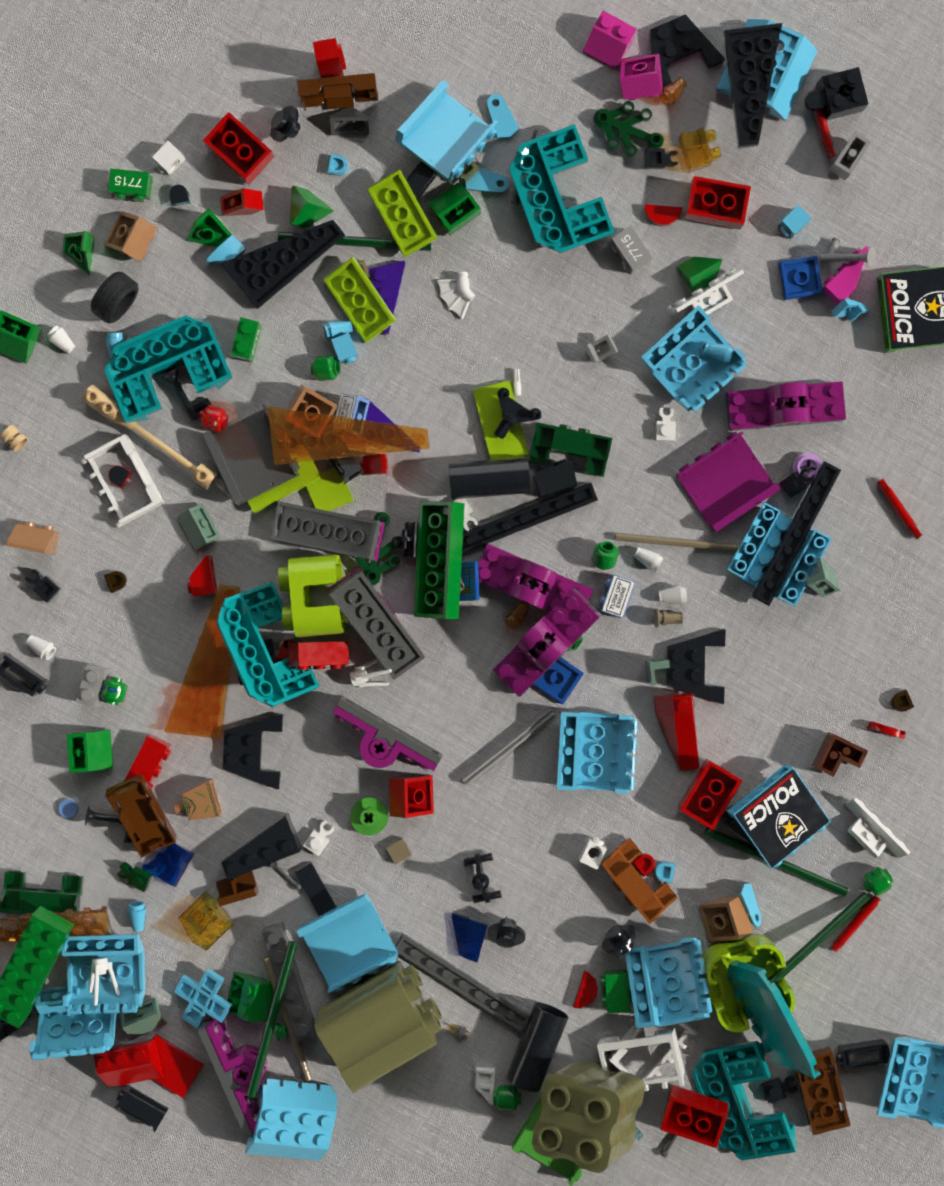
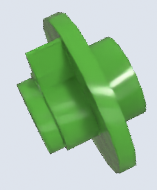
M366 797L357 801L350 814L351 824L355 830L368 836L381 832L387 825L389 817L384 803L373 797Z

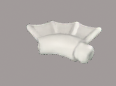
M458 272V278L437 280L440 286L439 297L446 301L448 311L456 312L460 319L464 318L469 303L475 298V294L469 289L467 272Z

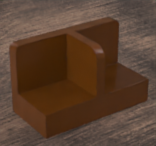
M253 871L231 880L224 878L216 881L219 898L217 899L219 907L257 896L259 893Z

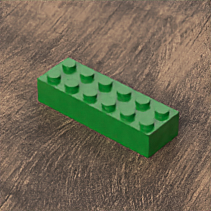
M420 501L414 617L459 619L465 503Z
M42 906L31 915L0 978L1 1020L19 1029L28 1018L75 924Z

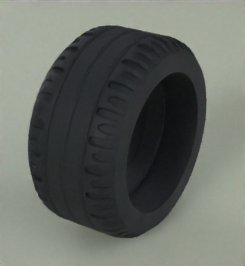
M123 272L111 274L94 294L90 304L91 311L108 324L116 322L133 304L139 291L138 284Z

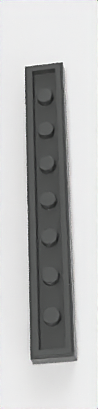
M405 933L402 934L395 945L399 955L518 1032H523L530 1014Z

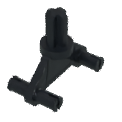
M501 387L498 389L497 396L503 413L501 416L503 419L494 432L497 437L504 439L512 425L516 426L517 423L539 420L541 418V411L538 408L528 410L509 397V390L507 388Z
M492 852L483 855L478 853L475 854V857L464 858L465 866L476 864L477 874L472 879L473 888L482 892L480 895L472 896L473 903L484 901L489 903L493 899L502 898L501 890L489 893L487 888L490 883L489 877L484 873L482 862L493 861Z

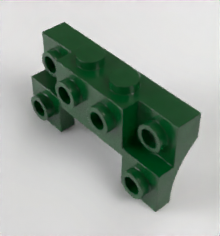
M536 423L528 462L548 465L550 451L588 458L585 474L604 477L612 438L589 433L590 430L579 428L578 431L572 430L571 426L560 424L557 427Z
M5 872L4 886L0 899V913L25 914L24 917L30 918L42 906L60 917L77 918L79 916L83 876L63 875L62 887L59 890L25 887L26 872Z

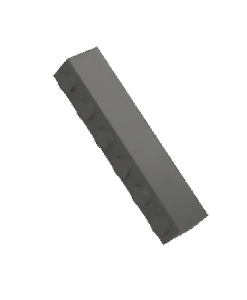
M283 921L266 926L262 931L277 981L289 942ZM294 957L283 1000L296 1041L299 1042L315 1037L316 1031L314 1027L315 1020Z

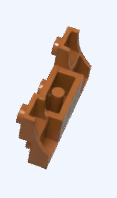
M628 837L611 854L604 858L601 864L614 879L612 882L614 887L626 894L624 897L626 902L630 906L634 905L650 924L678 897L666 882L654 891L650 888L631 864L642 852L632 839Z

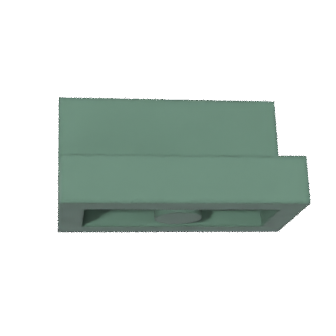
M203 503L189 508L177 517L195 551L205 544L220 538Z
M818 558L817 563L820 573L806 578L807 585L822 597L840 591L835 570L821 558Z
M655 659L645 661L648 684L656 685L654 670L670 668L669 660Z
M155 997L143 1002L142 1007H138L137 1013L120 1012L122 1029L131 1038L167 1024V1020L160 1014L159 1002Z

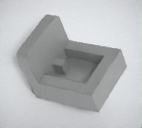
M610 334L585 346L586 356L593 363L600 362L618 352Z

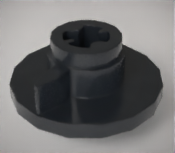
M287 106L273 116L271 121V138L274 141L282 142L288 137L294 138L299 133V114L294 106Z
M507 916L501 919L499 923L491 925L487 933L490 940L504 948L519 945L525 941L526 937L525 931L516 925V921Z
M630 924L612 927L606 933V937L602 942L603 950L606 953H615L618 958L631 951L633 948L632 941L637 933L635 927Z

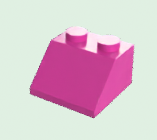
M602 10L583 49V53L616 70L631 44L637 28Z
M659 54L621 60L620 83L624 100H637L641 97H655L658 94H662Z

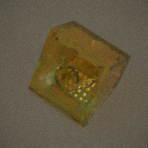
M207 891L178 917L192 943L206 951L234 924L227 911L222 906L219 907L218 902Z

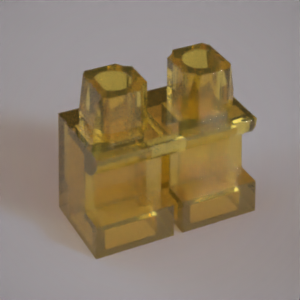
M700 128L697 131H686L680 134L678 139L688 173L708 167L713 161L721 158L720 148L709 149L708 143L716 141L714 129L704 131V128Z

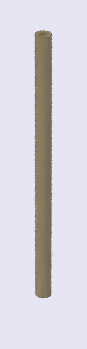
M624 533L615 534V540L733 552H737L740 544Z
M268 955L262 959L275 992L277 978ZM282 1000L280 1007L282 1017L304 1080L310 1081L312 1076L300 1042L296 1041L284 1000Z

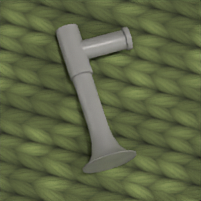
M836 237L831 240L829 253L821 254L820 256L821 262L861 261L867 263L870 268L874 266L876 260V253L873 247H870L867 252L861 254H836L840 239Z

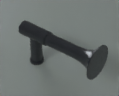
M179 368L161 378L171 382L193 422L199 418L198 411L212 404L206 398L200 403L192 405L179 383L177 377Z
M90 806L87 808L85 825L90 821L122 824L119 816L100 814L92 811ZM125 830L123 842L131 843L132 840Z

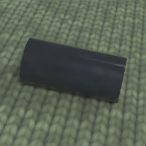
M527 456L448 463L452 500L531 493Z
M534 1003L506 1075V1079L510 1083L529 1092H540L569 1018L566 1013L545 1003Z

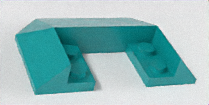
M575 124L520 144L509 168L535 242L560 254L615 234L602 196L565 210L553 175L588 162Z
M187 315L115 345L109 364L107 363L104 369L125 423L149 420L147 415L163 409L151 378L179 366L186 365L198 394L215 386L220 389L233 378L212 326Z
M273 581L225 598L216 622L248 696L270 707L320 687L311 666H308V670H297V666L289 667V658L273 664L259 633V628L282 620V607L284 606Z
M757 1040L705 1050L702 1052L692 1072L699 1094L728 1103V1115L718 1146L724 1150L727 1148L736 1154L735 1157L742 1161L796 1152L795 1123L788 1124L784 1112L754 1117L743 1087V1083L765 1080L771 1076L764 1058L766 1052Z

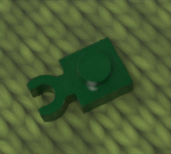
M123 862L119 868L121 870L117 873L120 878L129 879L128 884L142 892L148 889L152 874L138 866H135L133 869L127 862Z

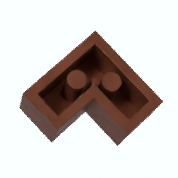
M828 732L812 766L834 777L842 760L860 768L868 750Z

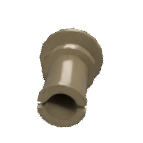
M655 609L653 614L654 626L658 628L659 624L662 626L666 624H683V613L659 612V609Z

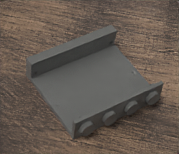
M265 404L262 405L263 410L222 429L220 432L212 434L208 431L202 434L228 491L237 505L243 504L300 476L298 472L300 466L296 458L292 459L290 455L292 449L288 441L284 442L282 438L284 432L281 426L276 425L274 422L276 415L272 408L268 409Z

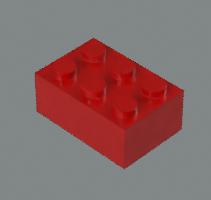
M230 112L203 139L206 147L248 185L274 158L272 150Z
M694 176L690 183L684 220L740 230L745 223L751 186Z
M706 758L677 808L714 830L743 780Z
M672 1085L661 1117L660 1130L717 1148L728 1115V1103Z

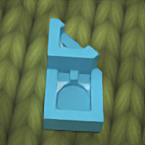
M231 235L206 259V263L208 265L212 263L220 264L243 254L246 248Z
M844 299L831 313L834 317L847 316L852 322L861 313L867 314L870 312V309L860 302Z

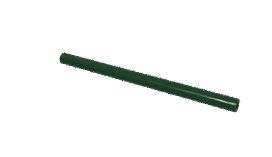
M278 232V241L297 233ZM344 236L335 244L399 249L394 239ZM431 243L419 250L431 251Z
M708 827L705 829V837L763 862L765 861L755 847ZM785 860L777 867L844 897L848 892L847 887Z
M865 892L860 894L786 961V967L779 968L767 981L769 980L775 984L780 982L867 903L870 897Z
M294 941L288 942L246 1092V1096L250 1098H255L298 946V943Z

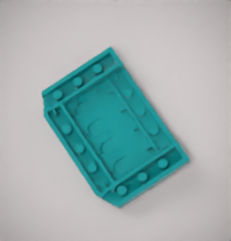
M737 960L731 962L728 967L727 977L735 990L733 992L735 998L744 1007L742 1009L743 1013L753 1024L751 1026L753 1032L762 1041L760 1043L762 1049L777 1064L813 1079L819 1076L820 1072L814 1069V1065L817 1064L816 1059L778 987L774 982L767 981L766 970Z

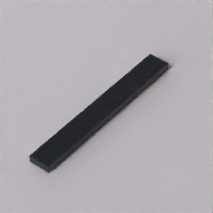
M826 461L822 462L751 596L752 598L770 606L841 469Z
M592 483L464 532L462 554L598 501Z
M313 863L295 872L319 916L337 908ZM367 973L361 976L362 979L359 980L357 984H360L365 980L369 979L370 977L374 976L375 973L371 975Z

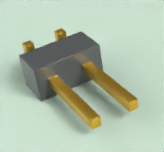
M447 1023L448 1026L459 1029V1032L456 1033L447 1029L445 1031L457 1035L459 1039L463 1040V1037L467 1039L464 1036L465 1032L469 1034L466 1027L460 1026L459 1028Z

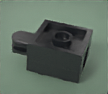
M859 67L822 76L816 84L818 90L809 92L804 100V105L809 111L823 109L826 121L862 112L869 105Z

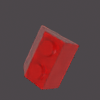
M433 775L389 778L390 816L410 818L434 814Z

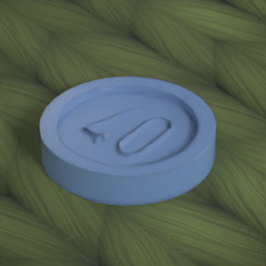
M72 799L63 800L58 807L60 815L64 818L74 817L78 812V804Z

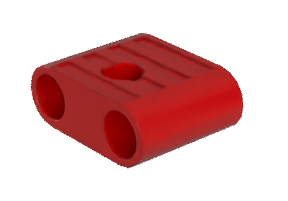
M290 638L283 641L275 663L289 658L288 642L296 643L294 639Z

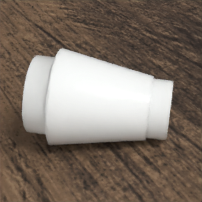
M55 326L47 334L49 342L67 354L76 347L63 328Z
M640 547L634 555L638 561L651 571H657L664 559L660 554Z
M680 585L659 591L660 602L674 604L687 602L686 587H681Z
M31 635L26 641V645L41 659H51L56 651L53 643Z

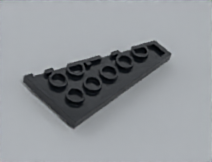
M783 23L730 29L723 32L738 149L754 147L759 144Z
M330 220L220 263V265L253 305L259 309L345 236V233L334 220Z

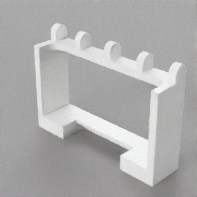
M124 434L88 453L81 460L82 464L88 462L91 464L94 473L89 475L90 479L98 477L104 488L98 492L99 496L107 494L113 506L107 509L108 513L116 511L120 520L115 524L116 528L164 504L159 491L128 435ZM119 445H122L126 454L131 458L152 503L124 517L94 461L95 458Z
M687 1022L680 1023L685 1030L677 1038L678 1045L683 1049L687 1045L682 1041L689 1034L695 1036L698 1034ZM635 1023L621 1040L636 1038L644 1028H636ZM671 1047L644 1078H651L654 1074L657 1077L662 1076L658 1069L666 1060L670 1063L674 1062V1059L670 1056L672 1054ZM627 1048L612 1050L608 1054L609 1061L619 1070L636 1075L620 1061L627 1053Z
M675 1028L656 1030L653 1036L620 1040L619 1036L599 1040L597 1048L602 1069L611 1072L607 1051L670 1042L677 1074L642 1079L645 1084V1091H649L648 1084L662 1083L663 1089H667V1082L679 1080L680 1087L685 1086L683 1078L685 1071Z

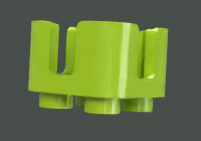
M340 555L288 559V567L278 568L280 590L290 591L291 606L282 607V621L285 631L294 630L295 637L347 632V618L338 605L314 607L311 601V588L313 586L331 585L343 578Z
M760 934L745 936L741 940H731L710 946L701 957L704 959L706 974L703 975V978H707L708 996L711 1000L712 1009L721 1025L731 1032L747 1031L750 1029L748 1018L742 1010L744 1007L735 998L733 993L735 990L727 977L729 964L737 960L763 968L767 972L765 974L767 979L779 968L786 967L784 957L769 938ZM784 977L776 986L792 1013L795 1008V997L792 988Z

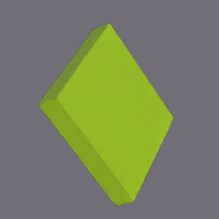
M335 468L320 473L322 478L306 486L316 509L332 511L354 501L347 483L344 485V477H341Z

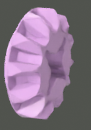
M801 454L792 465L793 472L796 471L800 475L802 470L800 467L806 466L809 463V467L815 470L808 471L806 476H816L822 461L815 454Z

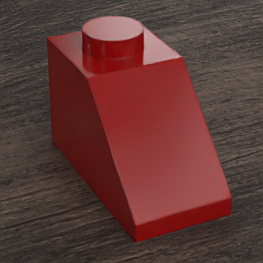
M242 188L220 197L222 216L251 215L263 211L262 191Z
M387 454L363 456V460H360L361 472L364 471V475L388 474Z
M211 555L205 556L189 577L190 582H187V588L192 597L218 593L213 557Z

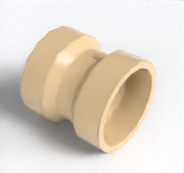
M14 425L6 428L0 436V439L4 443H8L14 452L20 450L28 440L24 434L18 432Z

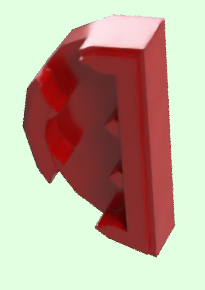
M644 204L647 217L653 224L659 226H668L680 217L683 207Z
M873 721L869 722L867 727L905 739L906 731Z
M585 970L583 971L573 1008L582 1009L593 1003L597 997L598 986L596 980L591 973Z

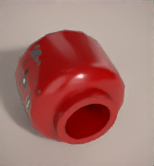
M208 405L205 410L201 409L199 421H201L203 429L220 432L227 426L229 415L226 414L225 409L213 405Z

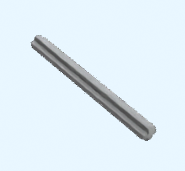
M548 708L462 776L461 779L464 784L469 785L552 720L555 717L554 712Z

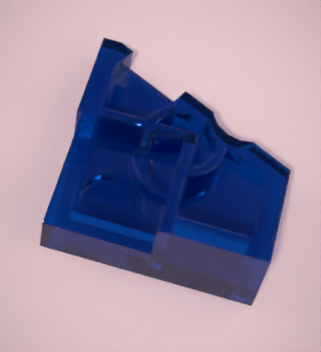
M173 843L164 852L158 853L150 863L144 864L142 869L169 885L176 887L195 853L177 843Z
M452 913L459 955L468 960L478 962L488 924Z

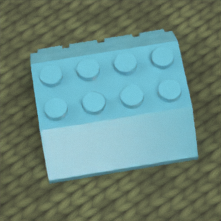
M699 305L641 356L651 375L688 412L691 409L694 412L700 409L705 404L704 398L709 400L720 390L718 385L724 387L734 378L732 372L738 374L747 366L745 356L738 348L733 350L730 362L725 361V363L704 354L706 343H729L710 323L711 318Z
M561 712L557 790L576 791V789H588L625 794L629 793V790H634L635 776H631L630 772H635L636 757L631 756V753H636L637 737H632V734H637L638 720H633L632 715Z
M139 934L68 937L62 949V956H67L68 992L63 995V1007L67 1009V1014H82L83 1008L85 1014H101L102 1008L103 1013H120L121 1007L123 1013H137L138 1007H142L145 994V952ZM107 957L108 962H112V969L120 995H116L109 971L106 970V974L99 975L98 1004L95 1006L94 986L92 993H89L91 963L93 958Z
M685 938L680 939V942L648 948L640 946L632 948L631 951L625 954L636 1028L662 1027L710 1017L709 1013L713 1011L710 998H706V995L709 994L707 978H703V975L706 974L704 959L699 957V955L703 954L700 940Z
M68 986L42 989L35 1005L39 1012L36 1043L35 1041H30L29 1053L31 1059L42 1060L48 1057L61 1058L68 1055L79 1056L86 1055L87 1053L98 1054L109 1051L114 1045L117 1013H103L102 1008L101 1014H85L83 1008L82 1014H67V1009L63 1007V995L68 992Z
M907 1036L894 1038L876 1113L878 1116L896 1119L897 1115L926 1120L931 1126L943 1128V1044Z
M266 1078L265 1085L260 1084L258 1097L261 1100L254 1134L248 1137L245 1153L320 1161L329 1150L337 1115V1092H333L332 1085L319 1084L317 1090V1084L301 1082L300 1088H298V1082L283 1080L280 1086V1080Z

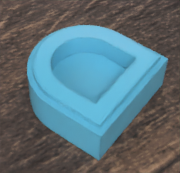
M330 154L327 174L334 176L344 175L348 170L347 160L343 156Z
M666 861L657 863L654 868L655 876L660 881L672 883L676 864Z

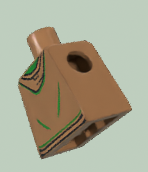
M213 779L182 793L183 801L174 804L176 815L186 812L189 820L214 818L223 814Z

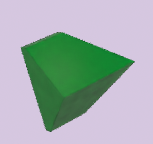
M291 186L290 225L307 228L334 211L309 190Z
M208 208L194 221L185 241L219 247L232 234Z
M86 231L65 234L62 253L69 256L90 276L95 238Z
M693 256L678 265L677 268L690 291L694 292L699 288L705 289L709 287L708 283L717 278L723 259Z

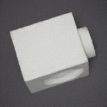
M169 141L152 157L156 162L154 166L161 173L166 171L169 175L185 160L183 154Z
M595 837L593 840L588 838L579 856V861L594 869H598L607 850L606 846L603 845L604 841ZM593 847L599 849L596 856L588 854L589 850Z

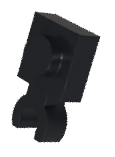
M646 148L644 150L645 169L666 168L665 164L669 167L678 165V162L671 160V156H676L678 152L670 151L668 154H665V148Z
M808 466L801 470L800 475L795 471L778 483L789 498H792L807 487L804 482H811L815 478V475L811 477L805 475V472L809 469Z
M33 569L32 572L36 575L35 579L32 580L30 577H26L25 580L30 584H35L36 587L33 591L46 603H49L62 588L48 576L42 579L41 573Z
M793 1076L786 1077L783 1082L778 1077L761 1083L768 1104L786 1098L785 1092L787 1091L790 1093L798 1091L796 1086L789 1087V1083L795 1081Z

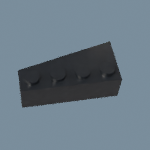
M289 813L221 862L228 880L299 853L302 850Z

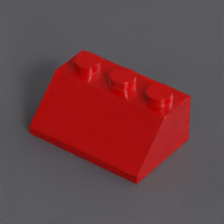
M156 1038L115 1046L109 1051L93 1055L97 1075L108 1088L164 1076Z

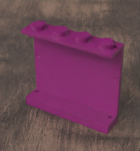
M735 431L726 437L727 442L722 445L720 442L710 448L712 452L707 455L702 453L694 459L696 461L694 464L689 466L687 463L678 469L680 473L676 475L714 533L781 489L777 483L774 484L742 437L743 431L739 434Z

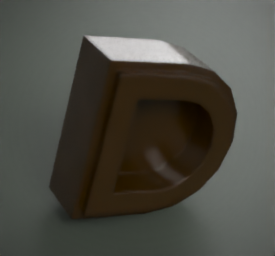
M114 571L104 575L111 593L123 589L127 584V577L123 572Z
M906 689L894 694L891 698V706L896 711L904 712L914 708Z

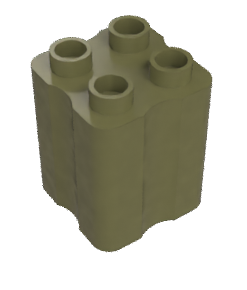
M398 961L318 1009L319 1018L314 1023L315 1031L353 1093L437 1045L435 1034L442 1030L439 1022L442 1014L432 997L425 1001L421 998L422 992L419 987L423 983L412 964L404 968L401 962Z
M585 1059L577 1060L548 1075L544 1080L541 1093V1116L535 1123L533 1131V1149L538 1154L552 1159L564 1158L571 1160L579 1168L591 1172H603L633 1148L637 1131L635 1117L643 1102L645 1092L644 1081L639 1076L628 1072L605 1071L600 1064Z

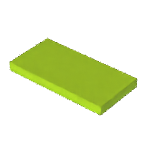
M400 169L367 188L370 197L404 258L438 239Z
M351 257L323 279L365 343L371 341L397 321L355 257Z
M510 380L473 390L490 460L529 455L521 423H517L516 426L512 425L504 439H500L494 434L503 419L501 417L503 413L497 396L498 389L501 387L507 388L509 390V397L515 401Z
M304 443L290 452L292 459L296 458L300 469H298L300 476L249 500L248 503L254 514L322 478Z

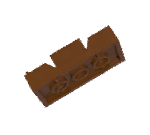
M375 73L297 80L298 96L301 97L304 111L308 107L322 106L325 99H327L328 110L354 107L353 95L359 102L379 101Z
M142 773L106 789L107 800L114 812H118L119 819L141 858L153 853L154 850L160 847H167L176 843L177 835Z
M825 1047L824 1049L812 1051L817 1062L814 1065V1069L819 1071L820 1075L813 1079L803 1074L804 1080H802L801 1073L796 1072L810 1131L813 1135L851 1126L832 1050L829 1047ZM839 1102H841V1106H842V1110H841V1111H840ZM811 1109H812L813 1116H814L813 1118H811L810 1112H809V1111H811Z

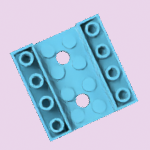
M748 19L744 28L777 23L765 19ZM782 26L779 43L782 44L783 50L776 51L766 107L770 108L768 114L786 121L818 50L804 35ZM726 66L716 90L731 96L728 66Z
M763 502L727 568L736 577L754 587H757L763 576V567L768 566L780 544L781 534L786 532L792 521L791 518L781 514L779 509L766 502ZM809 530L774 598L794 607L796 606L807 586L806 578L813 575L818 566L817 559L822 558L832 538L817 530Z

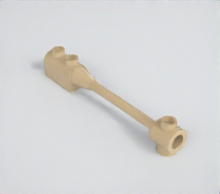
M91 385L85 391L82 401L114 424H119L135 431L192 472L191 479L204 489L208 490L214 484L218 474L204 464H200L198 467L138 425L137 422L125 423L117 401L101 389Z

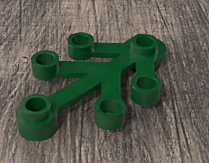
M626 101L622 107L612 111L607 109L597 110L593 117L594 124L598 128L603 129L608 140L607 145L611 150H615L619 146V139L613 135L611 127L618 129L625 146V154L628 157L635 156L637 152V147L632 144L629 134L647 141L650 148L662 147L664 138L660 133L650 134L633 127L635 124L642 121L647 122L651 119L652 112L650 109L645 108L640 114L623 121L614 118L623 114H631L634 110V104L631 101ZM630 105L632 109L628 111L625 109V106ZM646 112L649 114V117L644 118L642 114ZM604 115L607 119L602 121L600 116ZM653 138H659L660 142H653ZM615 140L617 145L612 146L610 141ZM628 148H633L635 152L629 153Z
M385 512L376 513L373 520L379 521L380 516H384L385 526H387L390 521L389 515ZM400 536L393 537L391 542L382 548L380 545L377 561L370 560L369 565L364 558L351 556L357 561L372 585L379 583L383 572L392 566L399 565L400 558L396 555H391L388 557V561L377 567L378 560L394 548L401 547V541L398 546L394 544L396 537ZM392 557L397 559L396 564L391 563ZM371 572L375 574L373 580H370L368 577Z

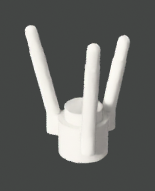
M376 658L362 666L355 667V671L350 672V677L354 687L388 686V682L367 681H369L368 678L391 673L392 670L387 669L367 674L364 669L379 662V659Z
M107 957L93 958L91 963L89 993H92L94 986L95 1006L98 1004L99 975L106 974V970L109 971L116 995H120L112 969V962H108Z

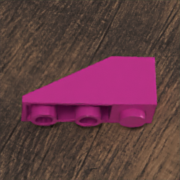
M865 246L862 250L858 248L853 254L865 253L869 247ZM845 261L837 269L839 273L835 277L831 275L824 282L826 286L823 288V292L836 305L846 299L856 289L864 262L850 261L847 263Z

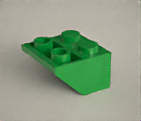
M459 182L428 203L429 208L449 236L481 214L480 206L470 192Z
M0 310V353L27 364L42 329Z
M111 729L67 734L69 773L113 768Z
M234 972L227 999L232 1004L229 1012L246 1022H265L273 993L271 982L262 977Z

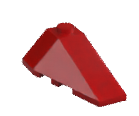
M693 693L654 696L656 716L680 770L700 769Z

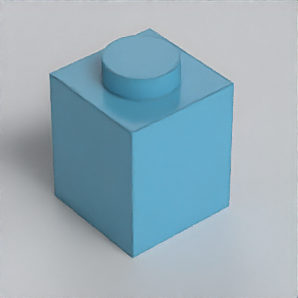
M798 205L779 223L780 231L783 235L789 236L792 239L812 218Z
M349 333L331 339L341 364L345 363V365L356 361L355 358L359 356Z

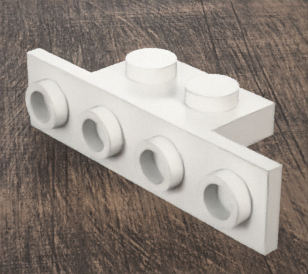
M735 268L725 273L724 278L720 280L716 278L709 282V287L705 289L699 288L691 293L692 297L688 299L682 298L675 302L676 306L671 308L672 311L679 312L689 305L694 310L699 305L707 315L733 300L725 284L742 275L744 271L736 270Z
M853 798L844 803L857 817L847 831L874 858L879 857L885 847L897 858L909 855L910 851L905 847V844L899 841L892 834L891 830L885 827L878 820V817L865 807L862 801Z

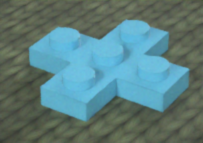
M209 968L205 971L200 983L184 974L174 993L189 1002L182 1019L196 1028L201 1026L206 1014L222 1023L232 1006L230 1002L217 995L225 978Z

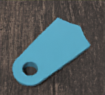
M493 94L488 98L487 106L492 123L495 120L498 121L495 128L497 130V138H511L519 130V126L503 97L499 94ZM494 100L499 102L497 107L492 105Z
M481 168L466 183L467 190L502 193L509 187V181L505 176ZM503 182L504 185L502 187H498L497 183Z
M751 883L742 884L739 896L746 912L749 914L751 924L759 927L761 925V914Z

